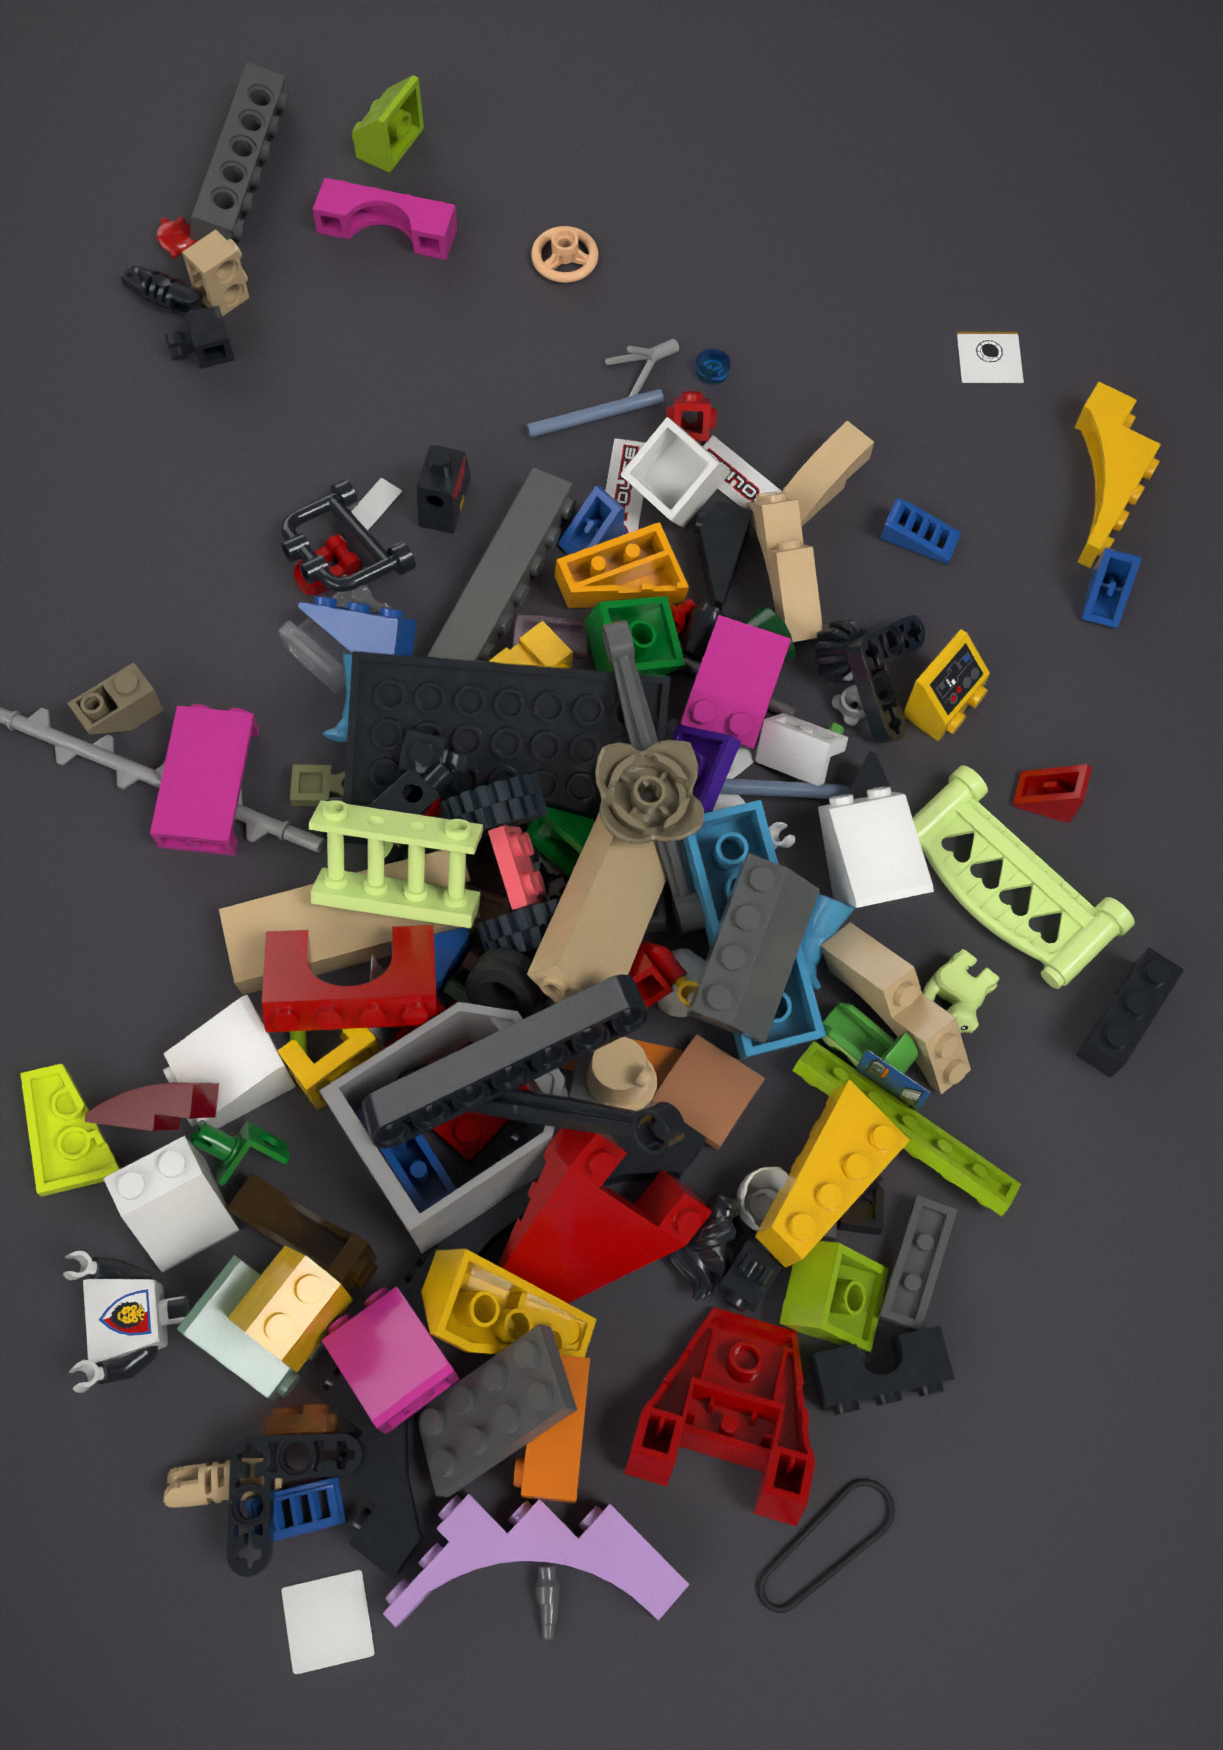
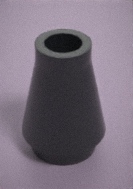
M699 603L697 608L692 609L681 645L684 655L697 661L700 659L702 653L707 649L718 616L725 617L721 610L707 603Z

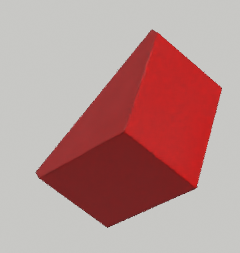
M1088 764L1021 771L1013 805L1025 811L1070 823L1084 802L1092 768Z

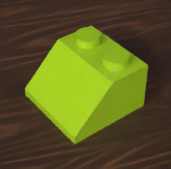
M412 75L387 88L382 96L373 102L370 111L363 120L355 125L352 132V140L354 141L356 158L390 173L424 129L418 77Z
M819 1241L802 1260L792 1264L780 1323L804 1335L843 1346L857 1344L858 1350L871 1353L878 1323L877 1317L883 1300L889 1268L841 1243Z

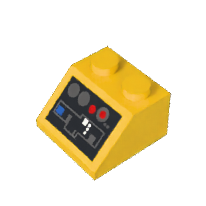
M960 629L916 680L903 712L906 719L938 742L947 731L954 734L966 718L963 712L969 705L975 709L988 692L984 685L990 672L968 633Z

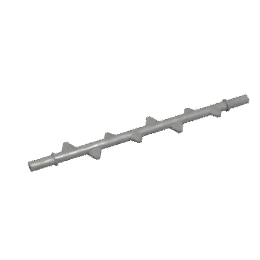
M0 707V723L6 725L7 729L11 731L18 730L55 745L56 763L64 766L75 756L79 755L116 770L117 787L124 790L138 780L160 788L165 763L154 770L115 754L114 738L112 736L106 735L95 743L90 744L51 728L49 710L41 707L29 718L21 716V713L18 711L12 712ZM242 789L240 790L235 819L246 823L248 841L254 843L267 833L278 836V839L281 841L288 840L317 853L321 852L325 843L324 838L292 826L289 821L282 822L243 806Z

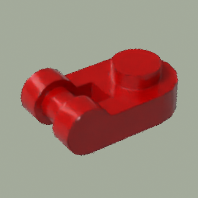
M339 534L330 537L323 547L314 551L317 556L322 555L327 563L337 558L339 561L337 565L331 568L328 564L330 571L335 576L346 577L359 571L362 567L363 562L356 553H350L347 549L348 543ZM300 560L296 564L294 578L300 591L307 595H319L329 590L320 581L308 584L299 567L303 561Z

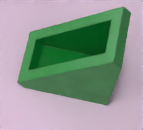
M547 807L548 814L539 819L532 820L527 833L532 845L570 878L595 820Z

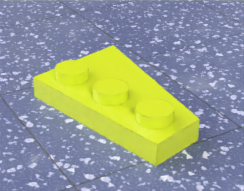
M63 1064L20 1073L38 1195L43 1197L105 1182L103 1178L121 1169L98 1125L85 1122V1114L90 1110Z

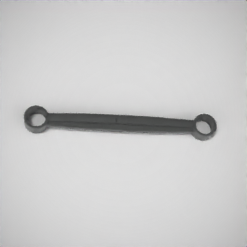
M626 620L602 625L603 642L608 660L613 665L629 742L638 751H645L657 743L658 739L635 664V650L630 628ZM683 839L670 842L655 840L672 893L671 904L680 934L705 929L704 914L698 894L693 889Z

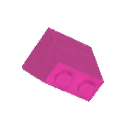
M397 1286L391 1291L384 1287L372 1294L364 1302L367 1308L353 1318L350 1314H346L336 1320L327 1328L329 1335L321 1340L375 1427L384 1434H388L460 1380Z

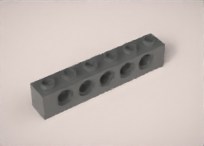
M246 62L191 216V239L199 241L216 229L226 240L232 239L234 241L236 239L240 241L245 220L241 219L242 214L250 213L254 194L250 193L251 188H258L263 171V168L259 167L260 162L266 163L272 144L268 139L269 136H276L280 123V117L276 115L278 111L284 112L289 92L284 91V75Z

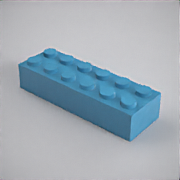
M761 800L704 813L702 828L695 834L683 839L694 890L698 894L704 914L705 931L710 948L739 868L747 854L750 853L778 864ZM801 944L766 1043L762 1044L733 1033L740 1060L826 1037Z

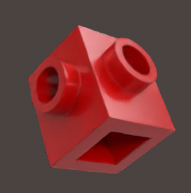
M683 391L681 392V397H673V407L666 406V417L679 425L700 444V441H709L710 430L716 429L717 409L711 408L709 398H704L702 392ZM685 411L697 412V416L693 421L685 420L683 415Z

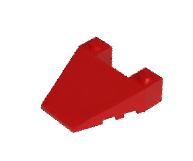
M561 1128L546 1148L543 1156L546 1160L538 1182L533 1181L527 1194L531 1198L523 1218H517L498 1266L560 1300L570 1303L685 1247L713 1211L688 1186L663 1169L635 1204L631 1203L603 1184L627 1152L611 1135Z
M713 1307L686 1346L684 1353L675 1366L665 1376L659 1389L642 1409L624 1474L667 1487L679 1447L755 1469L762 1473L753 1514L796 1527L808 1504L815 1467L814 1451L810 1446L808 1432V1408H805L802 1389L804 1380L797 1331Z

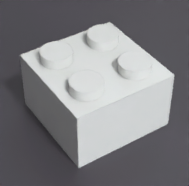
M666 417L620 475L669 520L684 528L731 471L679 425Z

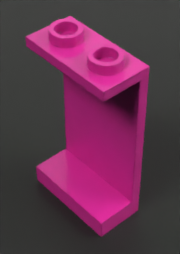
M193 704L190 707L177 706L150 834L158 848L236 856L238 840L233 831L238 800L251 736L259 737L260 732L254 713H249L240 708H230L228 711L216 710L202 704Z

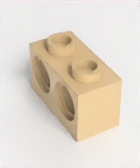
M215 229L182 252L192 287L200 290L203 300L201 304H204L205 308L219 305L221 314L224 316L250 298L246 285L248 277L240 262L242 253L232 239L226 240Z

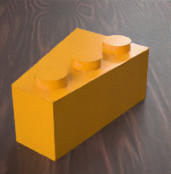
M660 522L561 557L556 561L554 577L568 609L592 608L598 602L660 596H667L669 604H680L684 602L689 589Z

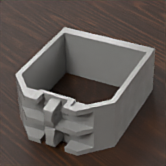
M458 1002L319 1090L336 1120L422 1254L541 1175L546 1160L543 1158L546 1148L561 1128L545 1125L543 1133L419 1214L378 1148L372 1144L369 1134L356 1116V1110L361 1108V1103L367 1095L397 1081L401 1073L423 1064L430 1065L448 1056L469 1041L477 1042L523 1020L518 1011ZM558 1068L525 1084L530 1091L568 1097V1091L564 1087L565 1077Z

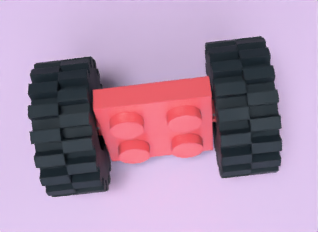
M526 774L504 781H496L493 784L477 787V789L462 792L460 795L452 796L448 800L442 801L440 807L444 819H463L470 823L483 824L481 837L489 835L512 910L518 909L477 924L485 952L495 948H507L520 953L538 949L561 897L543 902L541 894L546 893L544 880L539 870L534 871L529 857L534 855L533 845L528 833H522L521 828L518 827V825L532 822V820L539 819L548 814L537 775Z

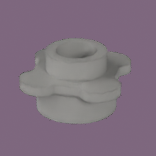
M856 685L846 688L842 695L836 694L833 697L832 706L842 713L845 724L855 726L861 718L865 717ZM851 703H856L858 707L853 708Z

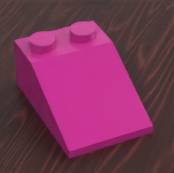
M719 615L680 724L732 735L741 741V745L754 749L791 639Z

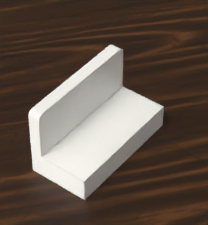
M781 713L764 719L756 762L805 782L820 786L825 782L830 757L845 752L848 737Z

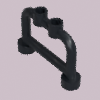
M346 479L331 485V494L286 516L281 525V534L285 540L281 542V548L290 563L299 559L303 561L299 567L308 584L320 581L328 589L337 592H349L358 589L394 570L399 575H403L415 569L416 562L414 556L404 542L395 544L386 551L350 511V509L358 506V498L354 488ZM331 511L372 556L376 563L346 577L335 576L330 571L325 558L322 555H316L303 533L298 534L296 528L313 518Z

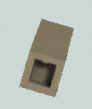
M134 662L67 703L89 735L132 731L164 711L155 690Z

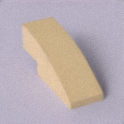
M848 420L810 457L781 492H786V498L798 499L801 527L845 487L846 480L870 459L874 441Z

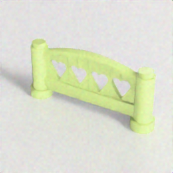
M961 765L949 776V783L912 817L922 851L947 889L974 918L1008 944L1041 961L1044 964L1041 976L1051 987L1059 989L1061 986H1066L1115 936H1124L1134 926L1135 920L1123 904L1111 897H1105L1096 907L1092 906L979 803L988 793L987 785L973 769ZM973 833L970 858L967 862H958L954 858L952 851H946L942 847L941 841L945 838ZM1002 860L999 884L995 889L986 888L982 883V878H976L970 872V867L974 864ZM1031 886L1028 912L1024 916L1015 915L1011 905L1002 903L999 898V894L1002 891ZM1060 913L1057 941L1054 943H1046L1041 938V932H1035L1029 927V920L1031 918Z

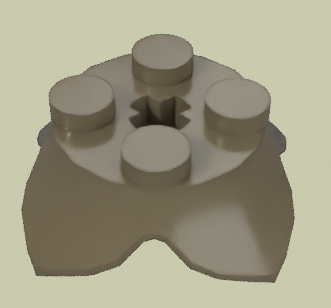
M665 740L653 744L645 751H638L631 744L621 742L602 747L597 759L595 777L601 795L600 818L611 835L632 844L649 843L653 840L670 842L689 837L702 828L704 809L701 801L693 795V787L698 777V763L690 742ZM646 790L653 794L652 803L643 801L638 791L642 794Z

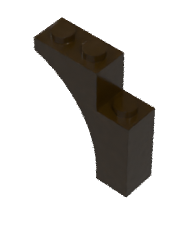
M254 1173L249 1176L226 1208L234 1217L281 1249L287 1246L309 1257L341 1283L351 1294L357 1286L364 1288L377 1270V1265L374 1264L377 1255L367 1241L305 1208Z

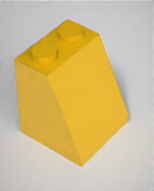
M284 1246L227 1318L297 1373L320 1344L321 1340L327 1335V1328L341 1317L353 1299L341 1283L309 1257Z

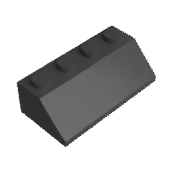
M748 853L739 868L686 1015L765 1044L820 889L789 868Z

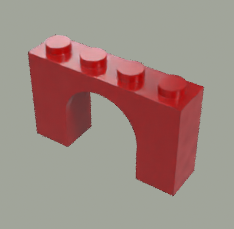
M434 925L392 926V960L388 969L375 980L357 986L332 985L320 980L311 972L312 959L309 930L266 931L262 988V1010L266 1033L418 1026L437 1016Z

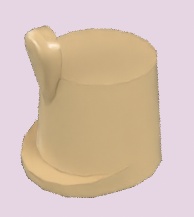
M621 1037L595 1050L587 1069L586 1084L590 1094L598 1103L639 1111L652 1101L657 1090V1075L653 1065L647 1059L643 1048L636 1041L627 1037Z

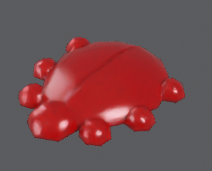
M166 217L160 220L161 225L157 229L156 239L160 246L170 253L171 257L177 258L184 250L198 242L190 238L191 224L186 223L184 217H178L177 221H169Z

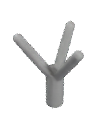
M674 338L650 349L630 345L627 347V352L634 354L607 358L605 364L613 365L646 360L647 363L628 397L634 396L639 393L655 362L678 352L679 345Z

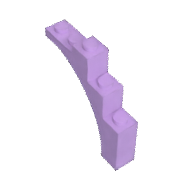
M468 1494L463 1500L456 1495L438 1514L443 1522L436 1529L449 1541L448 1544L443 1548L437 1542L418 1563L423 1568V1571L411 1583L404 1578L388 1594L385 1599L390 1606L383 1615L395 1627H398L432 1590L446 1582L476 1569L518 1561L550 1562L592 1573L611 1582L632 1596L658 1621L690 1584L611 1504L604 1511L598 1505L591 1510L578 1525L584 1531L578 1539L540 1499L534 1505L526 1500L508 1520L514 1527L507 1533L472 1495Z

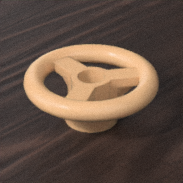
M558 226L546 230L535 240L531 251L532 262L536 270L547 279L560 283L576 282L585 278L594 270L599 257L598 248L593 238L583 230L571 226ZM551 240L552 255L543 262L541 257L542 249ZM578 240L586 246L588 254L583 253L578 248ZM571 262L583 265L578 270L571 272L554 270L561 264H569Z

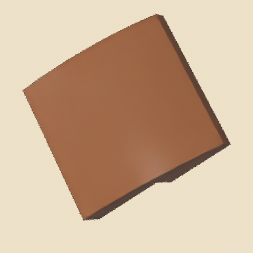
M696 1034L655 1093L651 1102L652 1104L668 1102L675 1106L681 1113L684 1122L706 1137V1143L719 1150L739 1121L744 1110L762 1086L765 1078Z

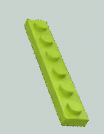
M813 1041L800 1057L792 1071L801 1076L809 1085L817 1087L830 1096L833 1090L850 1079L910 1140L904 1149L912 1157L926 1163L940 1173L945 1180L956 1184L976 1198L981 1205L990 1208L1000 1216H1003L1011 1206L1021 1183L817 1042Z

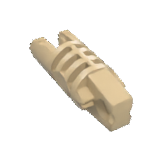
M242 1458L243 1462L250 1463L251 1468L249 1478L240 1477V1486L252 1483L264 1485V1476L254 1478L255 1465L258 1462H263L264 1458ZM226 1460L225 1463L216 1461L212 1465L201 1463L170 1469L167 1477L169 1487L167 1486L163 1496L165 1506L180 1508L209 1505L211 1501H214L215 1504L223 1503L224 1500L229 1502L230 1460ZM275 1478V1492L282 1490L283 1478ZM249 1491L243 1495L241 1500L250 1499L260 1495L256 1492Z

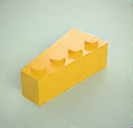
M850 1079L831 1092L825 1103V1109L809 1133L810 1137L793 1163L790 1169L791 1173L783 1188L779 1190L755 1235L785 1268L802 1260L910 1141Z

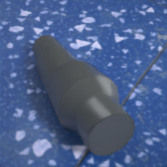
M555 1565L538 1566V1580L535 1584L537 1603L540 1604L542 1637L546 1640L554 1638L555 1624L558 1619L560 1584L556 1579Z

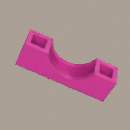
M324 178L313 206L317 233L350 239L363 228L373 225H389L400 229L410 238L414 253L444 260L448 258L457 231L456 206L454 204L415 197L410 194L391 192L376 187L348 183L342 180Z

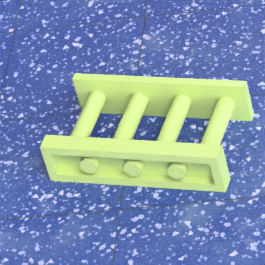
M321 800L309 821V830L327 832L328 868L321 869L311 889V904L472 928L480 906V892L465 889L466 854H475L483 833V824L470 823L463 819L450 820L356 806L337 800ZM344 835L368 838V874L344 870ZM384 841L408 845V881L384 876ZM425 847L449 851L448 887L424 882Z

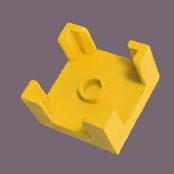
M368 1028L341 1029L343 1032L340 1037L343 1043L315 1064L295 1040H291L277 1050V1053L287 1065L288 1072L317 1110H320L327 1104L319 1090L381 1052L376 1038Z

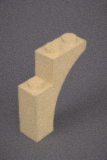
M774 491L756 494V501L746 503V507L748 510L753 511L751 523L757 534L765 559L775 612L786 624L793 642L817 638V632L823 630L814 552L812 546L804 545L798 499L786 498V492L778 493Z
M851 922L820 945L829 972L849 986L871 1006L897 1037L906 1032L914 1040L918 1048V1057L915 1061L932 1088L943 1094L953 1084L959 1083L971 1068L956 1017L922 994L914 966Z

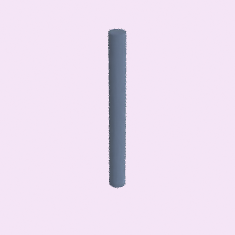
M657 389L526 424L529 438L664 403V396L662 390Z
M726 778L720 794L829 799L834 796L848 794L849 787L844 784L824 783L816 786L806 782Z

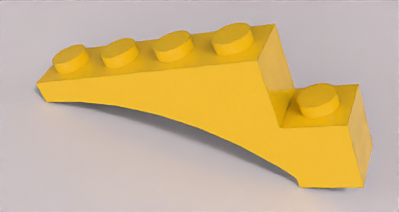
M1101 382L1097 383L1074 427L1081 431L1085 439L1095 479L1093 523L1087 543L1077 561L1088 568H1091L1097 556L1100 557L1105 547L1110 548L1115 539L1109 537L1112 530L1120 532L1130 512L1124 509L1128 503L1135 506L1145 486L1139 483L1142 478L1150 480L1160 460L1154 457L1161 444L1130 429L1136 418L1131 412L1137 400Z

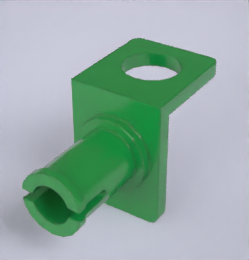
M201 1120L197 1124V1128L200 1130L194 1129L189 1139L190 1143L196 1148L220 1159L216 1166L217 1183L222 1186L225 1185L250 1147L283 1164H287L290 1160L288 1143L285 1140L248 1121L245 1122L239 1133L232 1137L207 1124L206 1121ZM263 1140L269 1142L275 1148H272L271 1146L267 1145Z

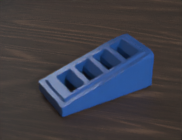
M896 498L885 523L881 539L948 565L961 532L915 505ZM899 521L906 523L905 526L903 527L902 525L898 524ZM913 526L919 528L917 534L911 531ZM926 532L933 534L930 542L924 539ZM940 537L947 539L943 549L936 546Z
M339 1477L275 1492V1531L273 1543L347 1523ZM326 1490L331 1517L322 1519L318 1492ZM308 1495L312 1522L304 1523L300 1497ZM261 1496L246 1499L248 1519L257 1518L263 1511L264 1504ZM287 1500L290 1502L294 1526L288 1528L285 1525L282 1502ZM263 1524L250 1527L252 1542L253 1533H263Z

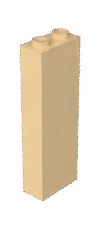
M599 812L527 972V975L541 988L542 992L555 1003L612 976L629 974L667 879L655 840L649 843L632 844L617 839L606 829Z
M439 850L425 854L424 882L448 887L449 851ZM408 859L384 865V876L408 881ZM465 865V883H466V882H470V881H471V880H470V876H469V872H468V869H467V865ZM368 869L356 873L368 874ZM314 884L219 909L234 983L243 995L260 991L263 988L266 931L309 930L312 959L311 972L316 976L371 961L372 955L375 959L390 956L391 951L389 947H392V926L434 925V935L461 928L311 904V889ZM479 910L477 911L475 918L480 917ZM474 922L472 928H469L470 934L476 932Z

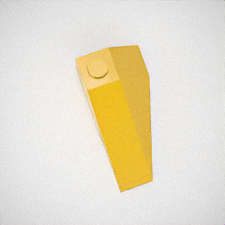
M467 1249L436 1250L421 1291L430 1335L464 1352L498 1354L541 1324L552 1328L560 1355L585 1357L597 1320Z

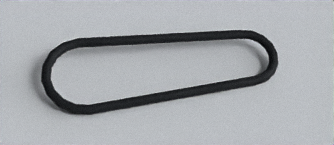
M870 1479L856 1480L847 1485L760 1576L757 1588L762 1604L770 1611L776 1613H785L792 1610L883 1536L892 1525L895 1515L894 1501L889 1491L879 1482ZM861 1486H870L881 1492L887 1501L888 1516L879 1530L790 1603L777 1606L767 1599L764 1586L768 1577L852 1490Z

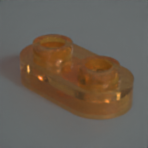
M324 1404L303 1405L302 1414H299V1408H272V1416L262 1419V1435L338 1433V1414L329 1413L330 1405Z

